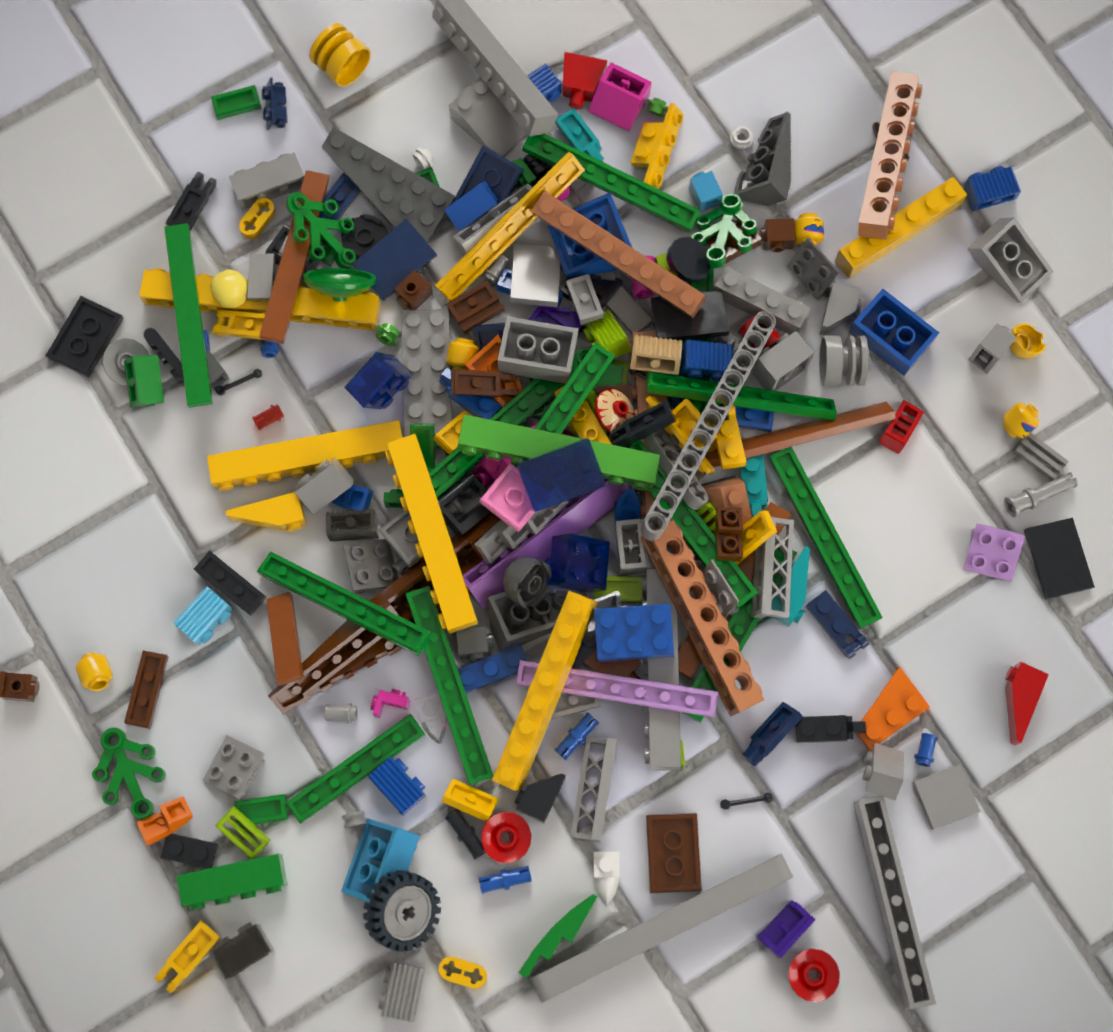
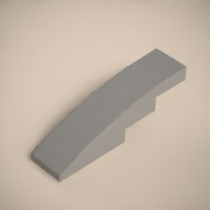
M555 483L545 489L550 494L519 533L501 520L474 544L485 562L491 564L507 547L514 550L529 533L537 535L569 502L558 484Z

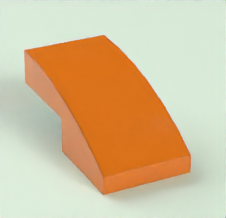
M184 796L160 805L159 813L136 822L146 846L167 837L193 818V814Z

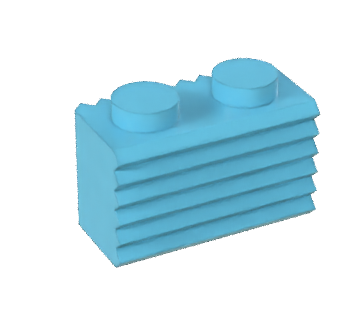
M207 586L173 624L197 645H201L202 642L205 644L214 635L213 630L218 624L223 625L230 618L232 608Z

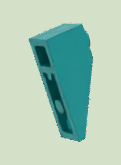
M805 546L792 566L789 618L774 617L788 627L793 621L798 623L805 613L801 608L806 599L810 548ZM776 595L772 599L771 610L782 611V602Z

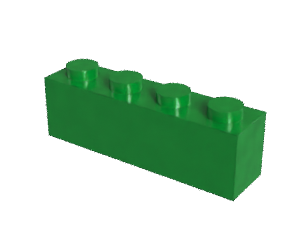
M279 853L177 875L181 907H189L190 911L206 908L205 903L215 901V905L230 903L231 897L240 896L241 900L254 898L258 891L266 890V894L281 892V886L288 885L283 855Z

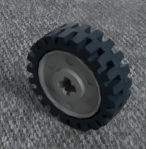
M403 870L387 873L388 877L382 876L379 878L380 884H373L371 888L374 890V893L368 892L366 896L370 899V902H364L363 908L368 910V912L363 913V919L368 921L364 925L370 931L368 933L370 937L382 946L399 952H403V950L411 951L413 947L419 948L422 946L420 941L427 942L430 939L427 933L433 934L436 930L432 927V924L439 923V918L435 917V914H441V908L436 906L441 903L440 897L436 896L438 891L432 887L433 884L416 873Z

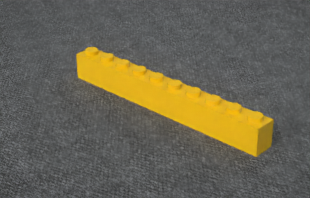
M159 268L144 270L139 294L144 305L175 308L170 272ZM203 273L196 276L201 311L217 313L218 310L266 314L269 301H248L247 298L242 305L236 308L222 307L210 290L214 277ZM300 285L290 321L377 331L376 327L379 323L381 302L379 296L371 292L347 297V301H334L333 297L322 295L314 289Z

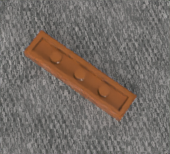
M290 592L266 599L276 681L280 686L304 678L293 596Z

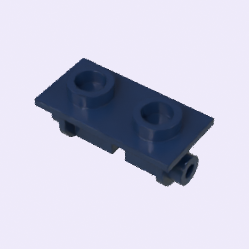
M270 77L267 85L262 88V99L265 100L266 105L263 109V120L266 121L267 130L270 129L272 124H275L278 128H284L288 122L287 107L278 106V104H286V87L283 86L282 82L273 84V78Z

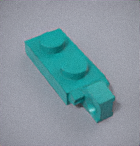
M574 108L556 119L555 125L573 148L603 162L604 157L600 154V151H602L600 141Z
M763 454L747 458L746 466L740 467L741 480L745 483L749 507L752 508V517L762 511V506H768Z

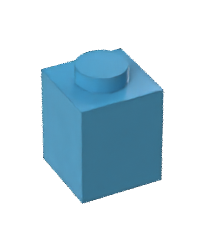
M712 171L707 173L699 172L690 179L689 190L697 208L701 210L700 212L720 205L723 194Z

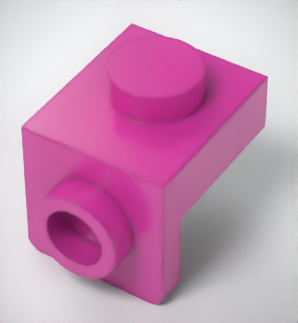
M392 689L391 693L379 690L378 696H373L370 710H373L375 717L380 718L384 704L408 710L411 700L405 696L406 692Z

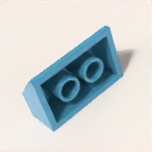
M367 818V824L364 825L341 892L370 902V899L366 896L368 892L374 893L371 887L374 883L380 884L379 878L382 876L388 877L387 873L397 872V870L408 871L420 836Z

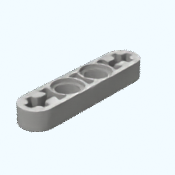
M660 429L643 440L651 453L660 455L659 464L668 476L680 453L666 432ZM682 461L685 467L690 468L685 461ZM694 475L682 498L690 508L699 510L708 502L709 498L707 492ZM672 481L675 488H682L679 482Z

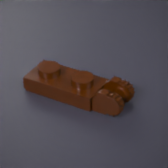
M455 369L451 371V395L495 398L516 397L517 390L501 389L500 382H517V376L500 374V372Z

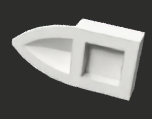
M594 852L595 887L601 900L605 904H609L616 893L620 878L619 852Z

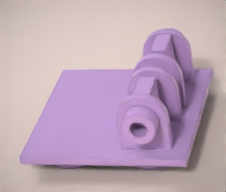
M977 523L976 527L971 531L972 540L963 570L1011 582L1025 535Z

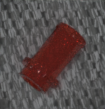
M271 404V408L252 417L259 431L277 420L281 422V418L285 417L278 404L275 406Z

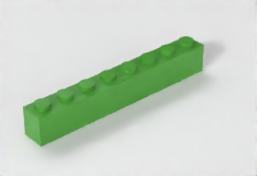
M465 414L457 449H462V453L467 455L481 453L486 454V457L492 460H501V458L511 459V463L516 465L530 463L535 464V467L541 470H550V468L560 469V473L565 475L579 473L584 474V478L590 480L604 478L614 485H623V483L633 484V488L638 490H647L655 484L660 458L659 454Z

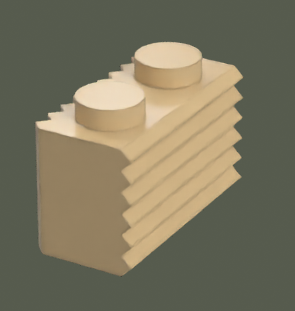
M635 335L630 369L678 375L682 341H677L676 339L667 340V338L658 339L657 337L653 338L647 335L644 337L642 335Z

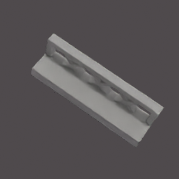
M771 517L775 527L776 524L786 526V536L781 540L775 533L755 549L753 586L758 594L752 598L751 617L763 618L772 616L786 619L789 618L794 520ZM778 547L785 554L784 561L780 564L774 557V550ZM777 571L783 577V585L779 588L773 582V574ZM776 595L782 602V611L771 610V602Z
M586 737L571 831L572 838L601 842L617 739ZM591 743L605 745L604 755L596 761L589 753ZM589 757V759L592 761V764L587 767ZM603 760L601 770V768L598 766V763ZM595 766L600 772L601 777L597 783L591 786L585 775L589 769ZM585 782L588 786V789L583 792ZM599 785V790H598V795H597V793L594 791V788ZM591 791L596 797L597 802L596 806L587 811L582 805L581 800L585 794ZM580 807L585 813L581 817H579ZM595 810V815H594V820H593L592 817L590 816V813ZM587 816L593 824L592 834L576 833L578 822Z

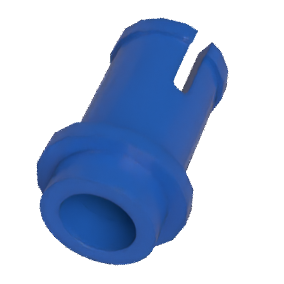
M263 340L260 351L262 356L274 358L279 353V348L276 342Z
M929 733L921 734L918 753L914 754L916 764L930 767L931 763L934 762L932 757L938 739L937 736Z

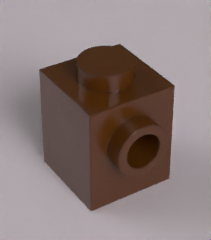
M794 218L766 219L764 227L760 228V237L762 242H764L765 250L777 253L793 249L796 241Z
M415 270L394 289L396 302L403 309L409 308L410 310H417L433 294L431 284Z

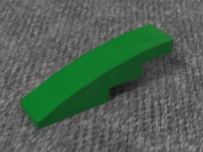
M592 894L559 920L533 949L518 973L528 978L540 955L550 960L562 937L572 942L598 896Z

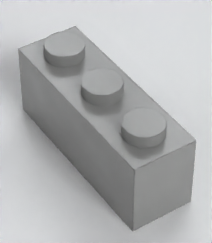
M294 152L282 154L277 159L269 162H260L255 167L247 170H238L234 175L229 176L241 209L244 210L252 207L260 198L271 200L301 189L304 174Z

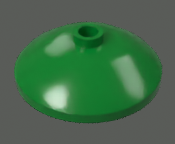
M324 268L306 272L304 274V282L318 293L333 297L334 301H347V297L358 296L371 289L376 284V276L370 272L356 269Z

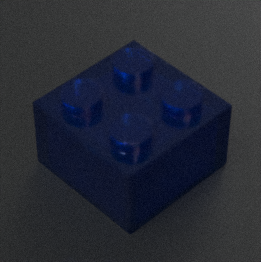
M375 352L344 388L363 408L382 410V408H387L394 399L392 397L398 391L400 392L408 386V380L413 375L394 355Z
M572 533L553 536L550 561L552 578L549 577V585L587 593L605 591L610 542Z

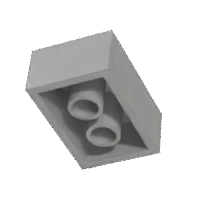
M507 316L498 356V372L566 384L572 373L579 329Z

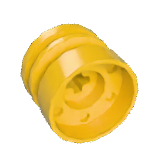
M335 23L325 28L315 39L309 52V58L321 71L326 72L327 76L336 85L344 87L354 82L364 72L370 61L371 51L363 42L354 38L353 33L348 31L343 24Z

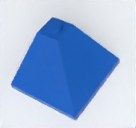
M610 192L573 208V210L633 248ZM548 225L567 278L617 271L616 268Z

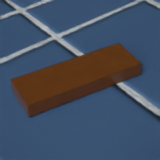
M142 651L124 724L147 729L151 728L168 655Z

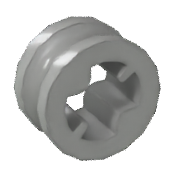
M364 811L343 815L342 820L346 821L344 829L367 824L366 820L363 819Z

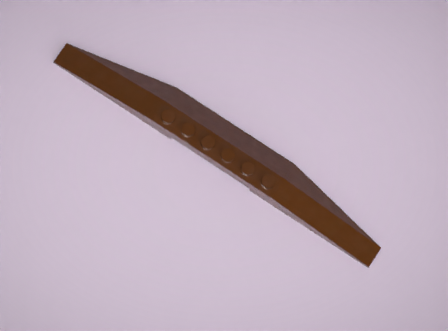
M557 469L536 483L543 489H547L556 483L566 496L587 479L584 478V474L565 475L560 473V469ZM492 512L464 534L455 535L451 538L462 575L484 560L474 544L501 521ZM425 559L373 597L370 602L415 624L405 594L427 586L434 590L432 580L427 582L422 568L427 566ZM437 604L436 607L438 613L441 614L442 611L440 605ZM347 620L302 663L303 679L282 686L278 685L268 697L284 714L310 700V696L319 691H327L337 681L353 677L354 672L365 666L369 668L377 664L378 659L388 654L391 656L402 649V647Z

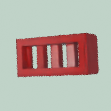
M903 400L895 413L896 419L890 421L879 443L899 454L905 447L924 411ZM902 411L914 417V420L902 414Z

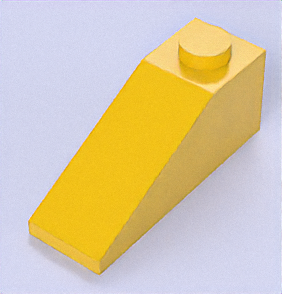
M295 492L225 511L230 521L275 530L295 532L301 530L302 526L307 525L302 502Z

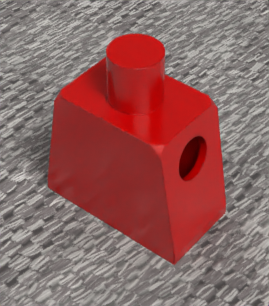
M569 52L564 53L562 95L570 98V108L581 110L584 101L592 102L598 84L607 69V60Z

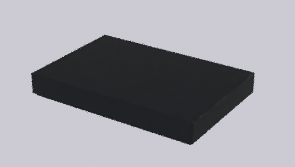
M722 291L701 292L705 295L706 300L693 319L662 298L651 297L650 303L656 337L658 339L667 338V340L676 339L679 341L728 336L729 327Z
M80 296L45 356L89 378L124 317L115 311Z
M1073 517L1029 527L1024 530L1045 600L1090 590L1095 587Z

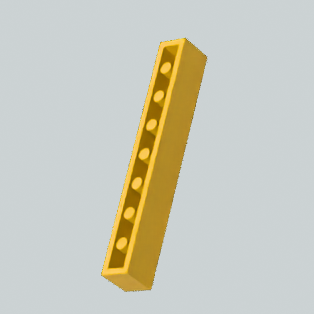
M399 420L208 455L211 484L216 490L229 491L234 488L233 486L243 485L244 487H251L257 485L260 481L277 482L282 479L281 477L286 476L299 478L308 472H317L316 467L326 459L330 462L335 457L345 469L361 462L363 464H373L377 462V459L387 458L385 452L389 451L388 442L403 438L401 424Z
M416 434L388 442L389 451H386L385 454L389 466L394 465L396 469L393 479L396 488H402L404 494L403 497H400L404 512L409 510L411 520L407 522L411 534H417L419 540L415 547L419 558L424 557L427 566L422 568L427 582L432 580L434 590H431L430 593L434 604L440 605L442 613L438 614L442 629L447 628L449 633H453L477 625L478 621Z
M568 591L492 781L514 791L523 789L594 614V609H596L598 604L597 601L576 592Z

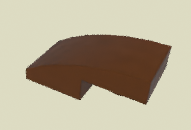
M716 508V561H741L743 558L741 508Z

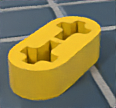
M258 199L241 219L239 228L245 238L253 240L259 237L275 217L276 209L270 199ZM268 206L269 212L267 213L264 211L261 214L260 208H266ZM254 224L255 229H249L247 231L246 226H252Z
M447 957L439 965V973L442 978L469 988H480L487 980V972L484 967L463 959ZM454 961V967L462 969L461 974L452 973L451 976L446 975L447 970L443 969L444 965ZM475 969H479V975L483 976L482 981L478 980L476 984L471 983L472 978L464 976L465 971L474 972Z

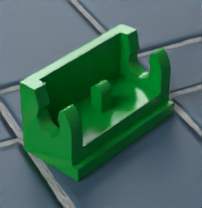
M158 355L132 356L124 360L130 408L149 407L164 403Z

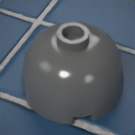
M533 557L516 559L508 566L503 577V588L507 597L523 608H527L529 605L532 607L538 605L544 599L550 587L546 584L548 577L552 578L550 566L546 562Z

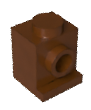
M0 671V698L4 700L34 702L35 696L38 695L40 689L39 681H37L38 677L31 674ZM17 682H20L21 687L16 690Z

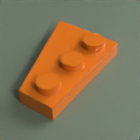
M499 335L483 347L463 368L465 370L498 372V356L502 342ZM518 377L517 382H500L501 389L517 390V395L523 390ZM514 397L491 398L500 404L502 409Z
M900 666L861 721H866V733H856L868 751L872 750L874 743H882L930 708L929 704Z

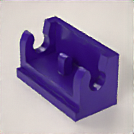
M790 900L757 939L777 958H782L816 919L800 904Z

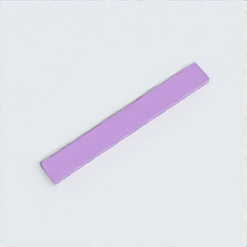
M520 660L516 685L530 687L539 663ZM571 668L562 693L708 717H715L718 692L573 668Z

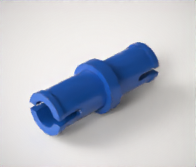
M587 712L574 729H569L567 737L554 750L563 759L567 760L580 743L583 745L586 742L584 739L599 722Z
M529 866L510 871L504 869L500 870L501 873L478 878L482 894L502 888L509 890L510 886L532 882Z

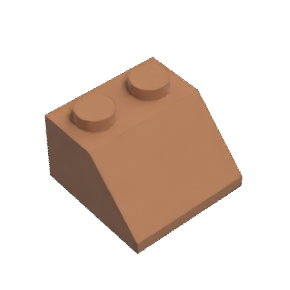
M738 477L703 486L709 498L707 503L710 502L715 509L717 507L741 508L743 525L752 518L745 483ZM709 510L701 516L702 520L710 514ZM715 518L706 524L708 528L715 522Z

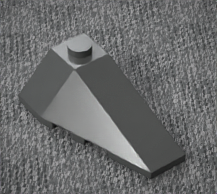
M789 112L769 118L758 139L759 147L755 153L749 155L747 160L750 163L746 171H741L737 178L733 194L738 195L741 200L765 206L787 200L791 184V114Z
M568 591L547 593L538 605L534 607L529 605L527 608L514 603L507 597L505 592L488 597L490 630L499 651L503 652L520 644L524 645L552 633ZM572 591L587 597L585 591Z

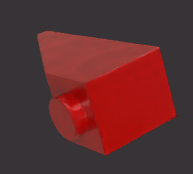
M1019 662L1014 667L1010 666L1005 680H1008L1005 690L1010 743L1013 745L1022 743L1049 674L1023 662Z

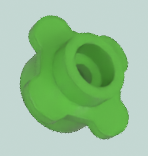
M655 97L653 100L647 99L648 107L646 110L654 115L663 117L668 110L666 102Z
M384 323L376 327L378 333L375 336L381 343L391 346L397 345L396 339L399 331L395 326Z

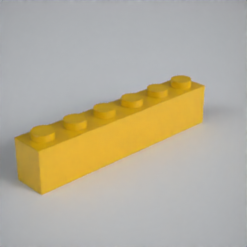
M954 177L950 178L894 214L893 231H888L887 240L860 236L839 250L835 259L836 263L848 279L961 207L967 193Z

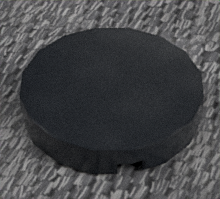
M364 214L355 219L353 217L351 219L354 222L353 230L347 234H341L343 247L351 249L355 253L357 260L388 234L383 222L375 216Z
M681 237L675 240L667 250L666 259L669 268L678 274V278L687 283L701 281L711 270V266L707 262V249L696 239Z

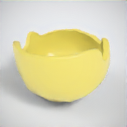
M227 269L218 273L212 279L210 285L211 293L222 307L236 308L247 300L248 283L238 271Z

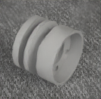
M823 335L819 353L821 384L823 386H839L842 375H844L848 386L853 385L854 379L856 385L864 386L870 365V354L866 336L858 335L855 342L854 336L848 335L845 346H843L839 335Z

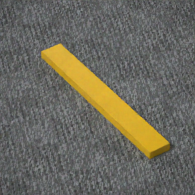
M568 152L435 285L449 302L459 297L537 219L531 210L544 191L557 199L585 171L574 155Z

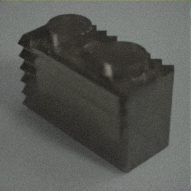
M373 508L366 511L363 509L359 511L357 509L351 512L348 510L346 512L342 510L341 513L339 511L336 513L333 511L331 513L327 512L326 535L330 542L379 538L378 516Z
M249 922L237 930L239 934L234 938L229 939L227 936L214 944L216 949L211 951V954L226 980L231 979L274 952V948L260 924L252 925Z

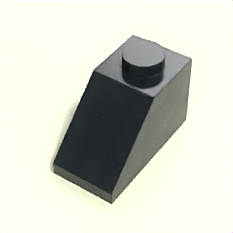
M561 773L527 785L525 791L520 789L514 802L518 805L516 810L541 823H545L566 775Z

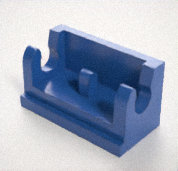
M484 181L444 211L460 232L498 204V199L486 181Z

